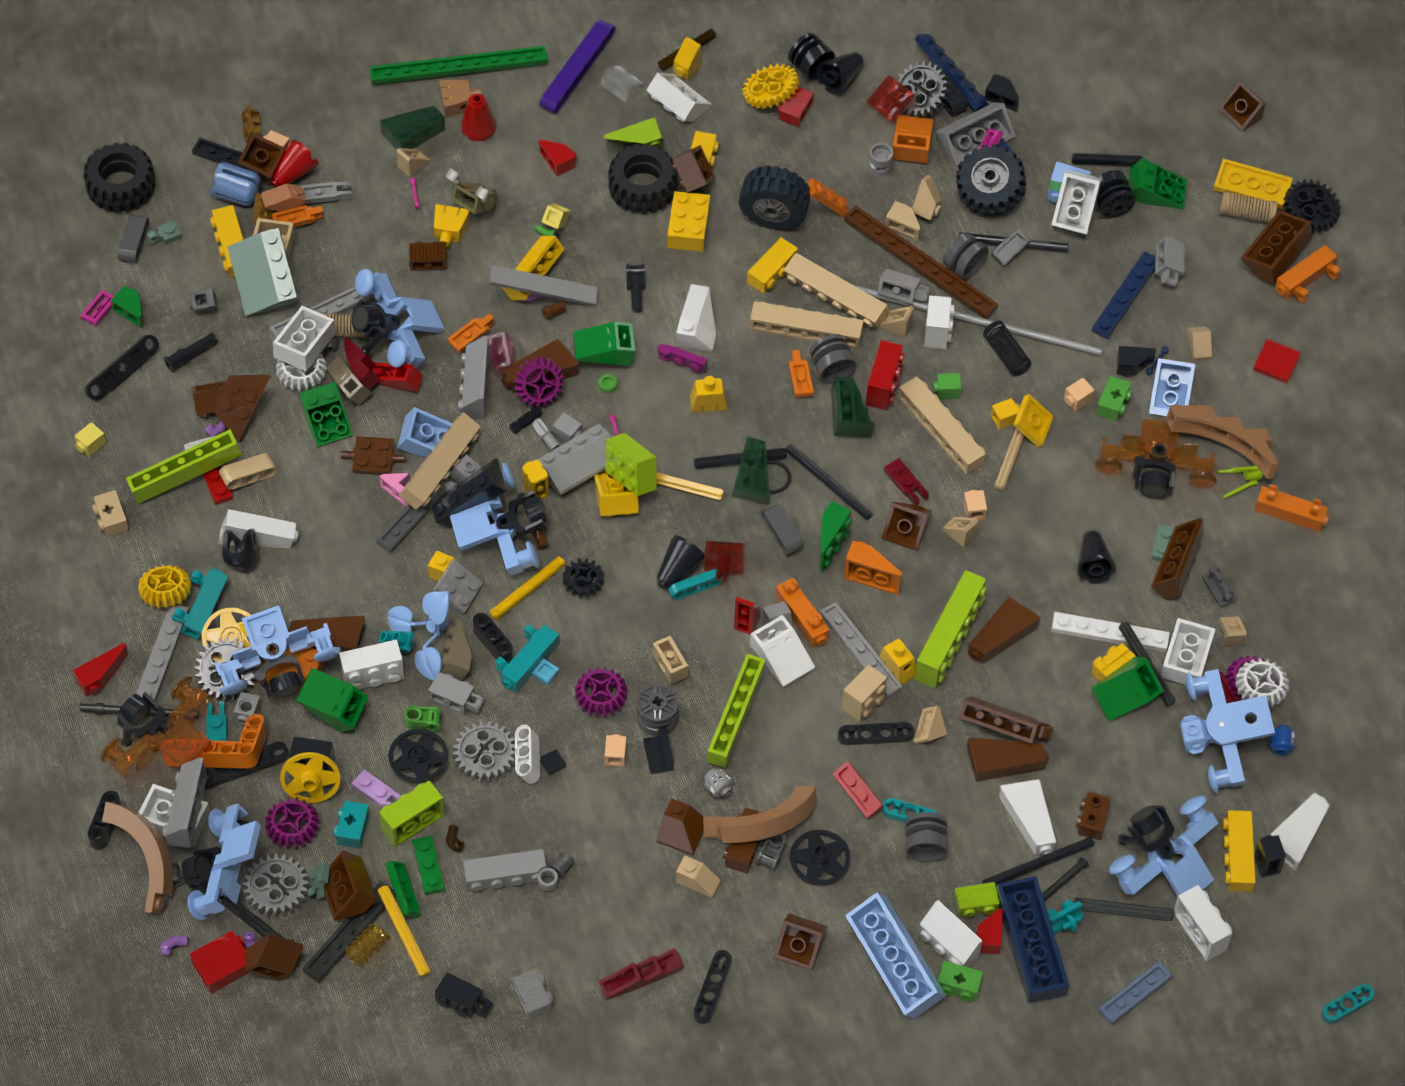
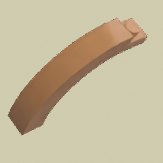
M796 786L790 797L783 803L758 814L741 817L704 816V837L722 838V843H739L761 840L784 833L799 825L812 813L817 804L816 786Z
M106 802L102 822L114 824L127 831L137 841L145 855L149 871V887L144 912L161 914L165 904L164 894L172 896L173 889L172 862L167 846L156 827L142 814L126 806Z

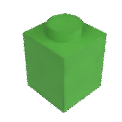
M960 373L937 374V380L933 381V391L937 393L939 400L960 399Z

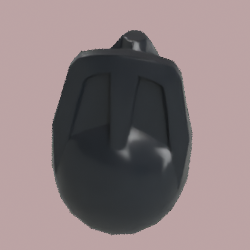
M249 529L243 535L242 541L232 531L227 530L224 532L222 556L225 564L238 570L251 571L255 567L258 560L255 529ZM232 540L235 544V553H231L229 550Z

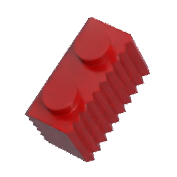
M798 86V89L795 90L796 94H790L791 99L786 98L785 103L781 102L778 107L779 120L799 127L814 101V92Z

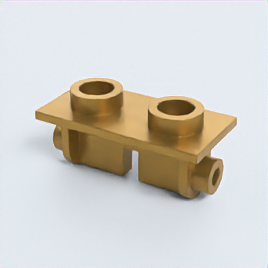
M248 104L246 110H243L241 120L244 122L242 134L245 135V143L248 142L252 133L262 137L261 126H258L261 123L260 112L256 108L251 109L250 104Z
M260 193L255 194L254 227L256 226L257 218L269 220L272 218V210L265 209Z

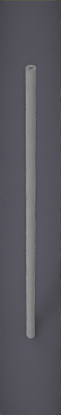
M855 286L876 299L908 307L912 306L923 311L928 310V304L913 301L911 304L878 294L875 290ZM954 311L953 315L954 319L986 327L994 322ZM1005 324L1010 333L1101 356V348Z

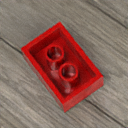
M881 340L867 385L865 406L887 411L889 404H893L894 392L899 385V375L902 374L905 353H902L903 345Z

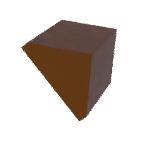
M1239 81L1218 109L1240 130L1245 131L1262 119L1266 103L1242 81Z

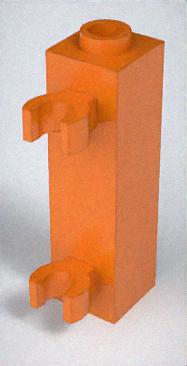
M1326 245L1322 246L1277 278L1275 285L1277 293L1286 300L1295 295L1298 301L1303 303L1308 299L1306 295L1309 294L1305 288L1326 273L1333 281L1339 277L1338 273L1341 270L1336 266L1338 256Z
M1270 484L1269 488L1262 486L1254 511L1317 532L1321 531L1322 525H1327L1329 515H1326L1328 507L1321 505V500L1314 498V501L1310 502L1277 491L1278 486Z
M791 578L777 585L776 598L779 602L785 601L791 611L793 622L811 647L826 643L829 639V628L824 623L820 613H817L799 588L797 581Z

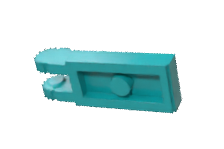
M212 701L207 702L208 715H206V741H227L225 701H220L219 703L220 715H213Z

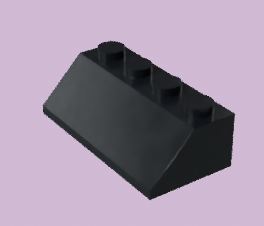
M497 458L439 496L432 505L436 523L451 529L453 528L450 519L451 515L484 502L492 501L507 491Z

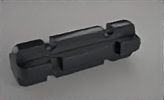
M534 406L530 409L531 411H527L519 417L517 422H512L509 425L510 430L514 434L518 433L521 430L520 428H525L534 421V418L537 419L541 416L542 410L538 406Z

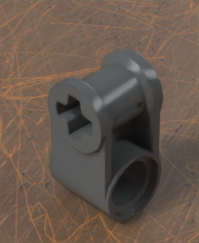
M784 833L767 838L757 856L756 864L766 865L772 871L777 869L786 848V835ZM775 840H779V841H781L782 843H781V844H774V843H772V842L775 841Z

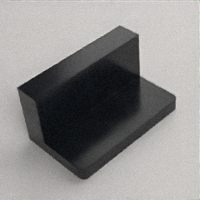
M666 727L658 728V736L643 739L650 774L674 770V759Z

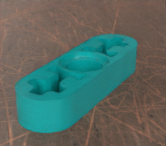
M713 569L671 585L668 591L673 600H679L721 584L723 577L718 569Z
M894 798L886 799L883 802L884 807L882 808V813L885 817L903 823L908 818L905 815L907 810H913L915 813L932 812L938 814L933 809ZM890 805L894 806L892 811L888 810Z
M1361 984L1326 1004L1321 1013L1323 1021L1327 1024H1335L1370 1004L1374 997V989L1368 984ZM1361 992L1368 993V997L1362 996L1357 1000ZM1344 1000H1350L1354 1006L1352 1008H1346L1343 1006L1342 1002ZM1328 1010H1329L1331 1013L1334 1012V1011H1336L1335 1016H1334V1017H1333V1015H1329V1016H1328V1015H1327V1014H1328Z

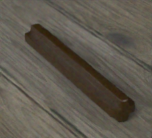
M710 28L694 38L693 41L703 46L716 37V32ZM679 49L658 61V67L662 71L674 64Z

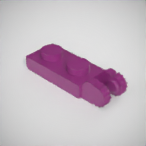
M660 344L657 348L658 358L664 362L673 361L674 364L686 366L697 373L705 374L708 369L707 359L665 344Z

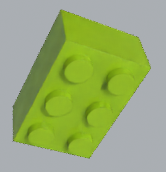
M626 433L606 439V472L636 496L657 490L656 456Z
M430 781L417 785L413 791L401 795L396 802L388 804L381 809L379 815L382 832L392 845L397 847L444 817L443 797Z

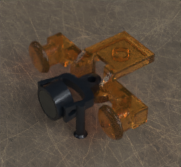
M1143 418L1140 436L1123 434L1121 446L1106 444L1107 438L1103 437L1100 452L1102 458L1095 462V468L1101 473L1116 474L1123 468L1122 463L1117 459L1134 461L1135 465L1132 474L1133 479H1135L1134 489H1138L1140 484V493L1149 498H1163L1167 494L1173 493L1176 467L1196 470V472L1189 476V481L1196 487L1209 488L1217 482L1216 476L1212 474L1216 453H1212L1211 459L1196 457L1199 445L1180 442L1178 445L1179 432H1171L1165 421ZM1146 468H1154L1164 470L1170 473V485L1169 477L1163 472L1147 471L1141 475V470Z
M185 676L174 685L170 693L172 700L179 699L182 702L169 713L168 717L172 719L170 725L162 723L165 717V710L146 692L143 693L142 697L139 694L132 695L121 706L117 716V724L123 728V738H115L104 747L100 755L101 761H109L115 766L116 771L123 777L128 776V769L135 763L136 771L138 772L160 750L181 768L182 764L194 760L211 745V741L192 725L195 709L202 703L207 705L209 703V695L200 687L194 689L190 685L192 677ZM150 708L157 712L155 717L141 728L133 727L145 717ZM131 734L135 738L140 739L128 751H124L120 747L121 745L124 747L132 745Z

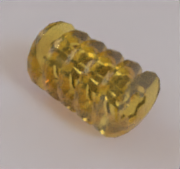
M370 923L367 929L362 931V935L359 934L356 940L351 942V946L345 948L346 955L352 963L362 968L360 961L367 963L366 955L372 958L374 955L371 950L373 949L378 952L377 944L384 946L385 943L382 939L384 938L389 941L390 936L380 926Z

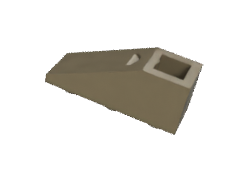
M338 356L326 367L337 385L358 406L372 394L368 387L354 375L352 369L341 356Z
M456 618L452 625L449 624L446 630L448 639L445 640L443 645L445 653L441 657V673L450 674L455 679L463 681L470 669L472 654L461 621Z

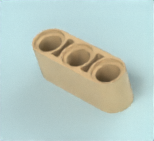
M263 453L228 464L220 469L219 474L226 487L232 490L268 479L277 473V468L270 455Z

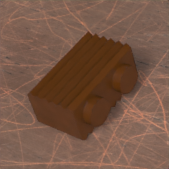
M439 241L432 243H410V270L447 269L446 243Z

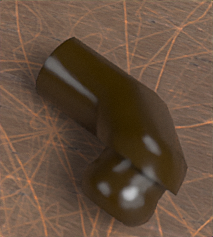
M449 825L445 842L452 851L460 852L464 848V842H460V839L457 838L459 827Z

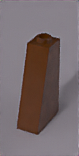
M557 338L503 369L501 381L505 388H509L512 393L518 392L514 388L517 385L514 379L519 378V376L515 373L516 371H522L519 367L520 365L526 366L525 360L531 363L532 357H535L537 361L540 356L544 360L549 358L551 362L555 361L557 363L556 367H560V373L564 375V378L561 380L579 375V363ZM543 369L545 377L553 379L551 371ZM535 370L532 371L528 376H532L535 373ZM538 379L539 381H536V384L539 385L543 380ZM526 384V389L533 388V386Z
M1008 597L969 643L967 654L973 660L984 664L1035 631L1039 627L1041 617L1011 597Z
M360 615L292 620L290 627H287L288 632H292L307 626L310 633L324 628L323 624L327 623L333 639L331 640L333 647H340L341 652L360 648L366 623L365 616Z
M968 738L967 751L976 782L1045 770L1046 762H1049L1048 752L1043 749L1042 743L1031 744L1020 741Z

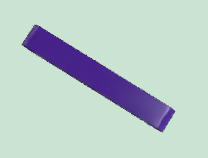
M600 19L596 21L542 95L539 102L540 107L555 114L559 112L612 39L616 26Z

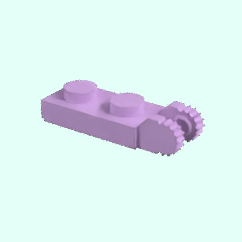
M363 770L351 783L355 790L381 808L392 804L389 802L391 799L396 802L400 797V794L366 770Z

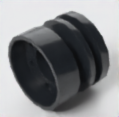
M807 33L801 36L792 45L788 53V60L811 81L818 79L817 67L821 62L835 58V53L827 45L823 44L822 40L814 33Z
M1110 170L1097 176L1102 178L1097 206L1104 217H1118L1128 212L1135 205L1136 196L1122 171Z

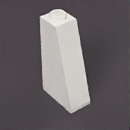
M228 509L220 529L219 544L223 545L224 532L227 530L232 531L242 541L243 535L253 528L256 533L257 547L290 549L292 543L297 541L298 531L295 530L296 523ZM232 540L231 543H230V545L235 546V544H234V542H233V540Z
M1040 780L1001 785L999 791L1000 800L1033 853L1046 855L1053 852L1056 840Z
M1315 792L1270 834L1272 836L1279 835L1286 854L1284 863L1294 871L1298 870L1330 806L1324 797L1319 796Z

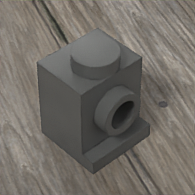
M212 288L190 293L189 306L196 314L213 310L219 311L216 293ZM203 301H207V304L201 305Z

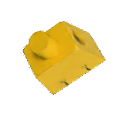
M436 204L434 238L440 239L439 242L441 243L445 242L446 247H449L451 241L460 242L470 223V211L464 208Z
M706 376L704 379L694 382L690 394L692 412L727 410L726 393L721 378Z
M896 639L882 648L879 657L901 685L915 677V658L900 639Z

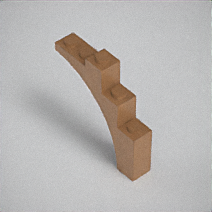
M1170 405L1165 421L1171 432L1200 435L1228 445L1251 460L1261 470L1266 479L1274 478L1279 464L1269 448L1272 445V438L1266 429H1245L1239 417H1218L1211 405Z

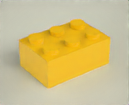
M674 191L667 235V248L704 252L710 211V195Z

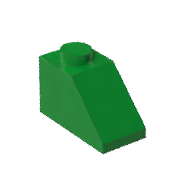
M124 285L111 299L112 310L142 328L143 317L140 295L135 289H130Z

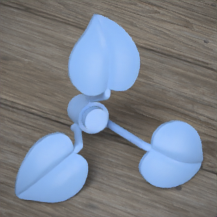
M449 591L430 592L424 596L422 606L424 613L429 615L428 621L412 622L413 613L405 606L393 607L388 612V622L392 631L412 632V626L426 625L427 630L434 633L424 644L423 650L417 651L415 654V665L418 671L430 680H435L442 668L440 653L435 648L428 646L436 637L441 635V631L447 630L449 625L447 619Z

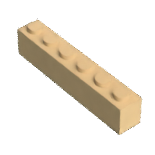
M795 253L784 269L787 276L786 279L789 282L802 285L801 287L805 291L816 293V296L822 301H830L833 307L838 310L844 309L850 317L863 320V324L870 328L873 326L878 329L890 311L887 304L798 253Z
M754 301L750 317V330L817 341L831 334H840L845 337L849 347L859 349L863 331V320Z
M915 377L899 387L898 398L966 475L985 464L986 452L984 448L979 446L974 441L973 436L964 430L961 422L956 420L951 415L950 410L941 404L938 396L929 390L924 381Z
M464 412L457 417L400 492L399 496L414 509L419 508L421 505L426 506L431 500L429 495L431 493L434 494L440 488L439 482L441 480L444 481L450 474L449 468H454L460 461L458 456L460 454L464 455L469 449L467 444L469 442L472 443L479 434L476 432L481 426Z

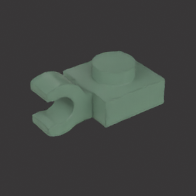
M174 221L158 226L157 231L153 230L147 233L150 245H155L161 241L164 244H168L182 238L181 232Z
M322 862L311 868L308 896H312L316 892L317 900L324 897V885L328 883L330 864Z

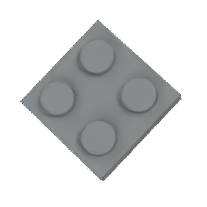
M454 559L450 561L433 591H449V604L460 614H463L481 587L482 582Z

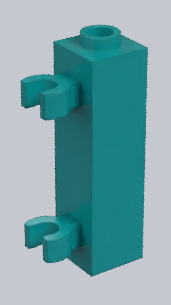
M210 568L206 576L198 570H194L190 581L202 586L189 614L180 608H176L171 618L176 622L184 623L180 633L198 641L203 627L210 617L228 578L221 570Z
M529 624L524 628L526 632L524 636L529 641L509 664L502 657L495 661V664H497L495 669L501 672V683L506 689H511L517 693L532 676V672L543 659L546 660L560 644L559 634L545 624L538 631Z

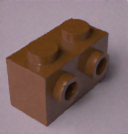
M1088 792L1087 798H1082L1080 810H1083L1082 816L1078 815L1075 826L1079 827L1078 835L1092 837V839L1101 841L1111 797Z

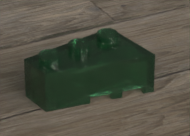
M433 105L381 119V134L396 150L398 148L414 149L446 130L445 117Z
M835 377L831 387L834 436L871 439L875 424L868 415V408L864 406L862 395L854 378Z
M747 436L732 496L769 505L770 493L766 441Z

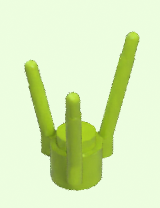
M1256 465L1218 470L1219 474L1243 472L1244 479L1250 481L1225 494L1223 498L1226 499L1250 486L1257 485V480L1262 479L1261 470Z

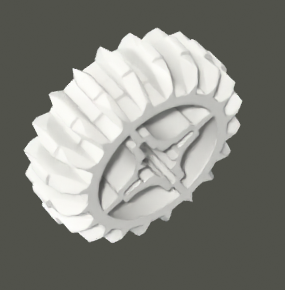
M322 353L318 355L308 370H303V372L301 369L279 359L276 364V374L280 383L284 384L286 389L290 387L292 392L295 389H298L299 392L302 389L307 391L310 387L315 388L316 384L321 385V380H324L327 372L326 361L323 359Z
M1259 658L1257 662L1254 659L1250 661V664L1246 662L1239 669L1235 686L1238 689V695H1242V700L1266 695L1268 705L1272 708L1275 704L1279 705L1281 699H1285L1286 692L1289 689V679L1286 678V672H1282V666L1276 667V661L1271 664L1269 659L1262 662V659Z

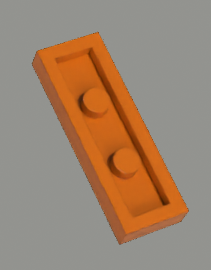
M814 178L807 181L811 197L842 217L848 213V202L843 196L841 197L834 190L829 189L822 182Z

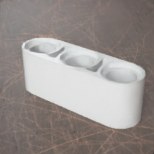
M521 725L515 731V770L526 783L533 784L540 778V739L537 733L528 725Z

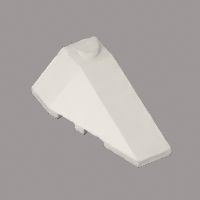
M691 284L676 333V346L713 352L716 330L709 287Z

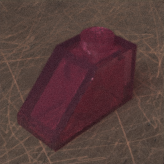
M505 331L488 336L493 370L497 371L512 366L515 358L513 339Z

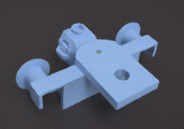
M1218 669L1206 671L1205 676L1192 678L1189 672L1186 676V687L1190 697L1197 701V695L1209 693L1213 707L1207 716V720L1190 715L1185 716L1180 722L1185 750L1195 755L1203 753L1209 743L1214 742L1221 745L1227 769L1214 771L1213 766H1209L1208 781L1211 789L1216 794H1219L1218 788L1227 786L1232 788L1245 785L1236 743L1275 735L1266 695L1226 704ZM1248 715H1254L1257 720L1255 723L1249 724L1245 721V718Z

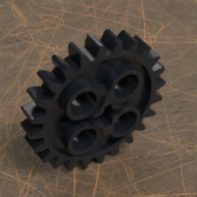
M1303 179L1301 183L1297 181L1295 185L1292 184L1283 198L1285 201L1283 206L1286 207L1284 212L1311 221L1312 233L1316 229L1321 233L1323 229L1328 231L1329 228H1333L1339 220L1342 206L1338 205L1340 199H1335L1337 194L1330 193L1332 188L1326 189V184L1321 186L1319 181L1314 184L1312 179L1308 183Z

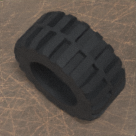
M118 142L113 143V145L107 144L102 149L98 148L95 150L94 155L91 154L87 159L88 162L85 163L83 172L86 191L90 200L102 209L104 207V210L109 212L114 210L115 213H121V211L129 212L132 208H139L141 203L145 204L149 200L148 197L152 196L153 189L155 188L153 165L147 153L142 149L139 150L138 146H130L129 143L124 142L123 144ZM124 171L134 174L130 180L124 183L114 184L105 181L109 175L115 172Z
M636 144L632 148L630 146L624 148L623 152L620 151L616 154V157L612 159L609 166L608 186L611 198L614 199L617 205H621V208L626 211L629 209L631 213L635 214L637 212H641V214H647V212L654 213L659 208L662 210L666 207V203H671L674 191H677V172L673 168V158L668 156L666 151H661L657 146L650 147L649 144H644V146ZM647 173L655 176L658 180L649 185H637L629 181L628 178L634 174Z

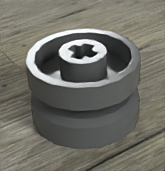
M965 232L957 237L949 246L943 258V263L950 270H955L956 274L963 280H967L982 267L989 254V248L982 242H977L976 238L969 232Z

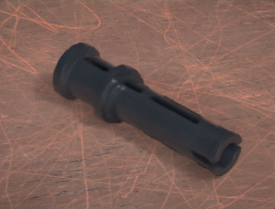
M211 332L185 349L179 348L171 356H165L163 360L166 367L173 372L179 365L188 363L189 358L218 343L217 338L214 339L216 336Z

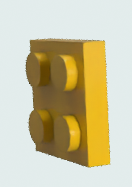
M1028 394L1022 400L1013 425L1033 444L1040 447L1044 444L1054 416Z

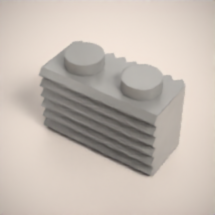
M535 969L512 978L513 987L528 1019L531 1020L552 1010L551 1003L554 1002L550 991H545L543 976L541 974L538 975Z

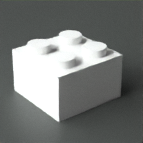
M929 295L924 347L946 349L947 342H951L954 305H951V297Z

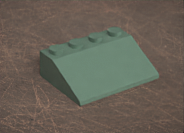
M279 228L260 232L227 247L246 317L300 302Z

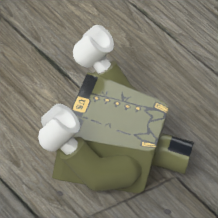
M450 168L446 177L452 181L454 186L453 202L474 214L489 211L493 208L497 199V192L494 189L491 190L481 183H462L457 178L460 174Z

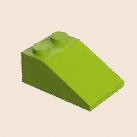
M655 117L604 135V138L610 141L640 145L649 144L651 147L662 144V140H665L658 119Z

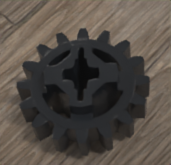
M578 558V563L571 561V567H565L563 585L566 586V591L571 590L572 596L577 593L579 598L582 595L589 598L590 593L596 595V589L601 591L602 584H604V571H601V565L595 566L594 560L589 563L588 558L584 562Z

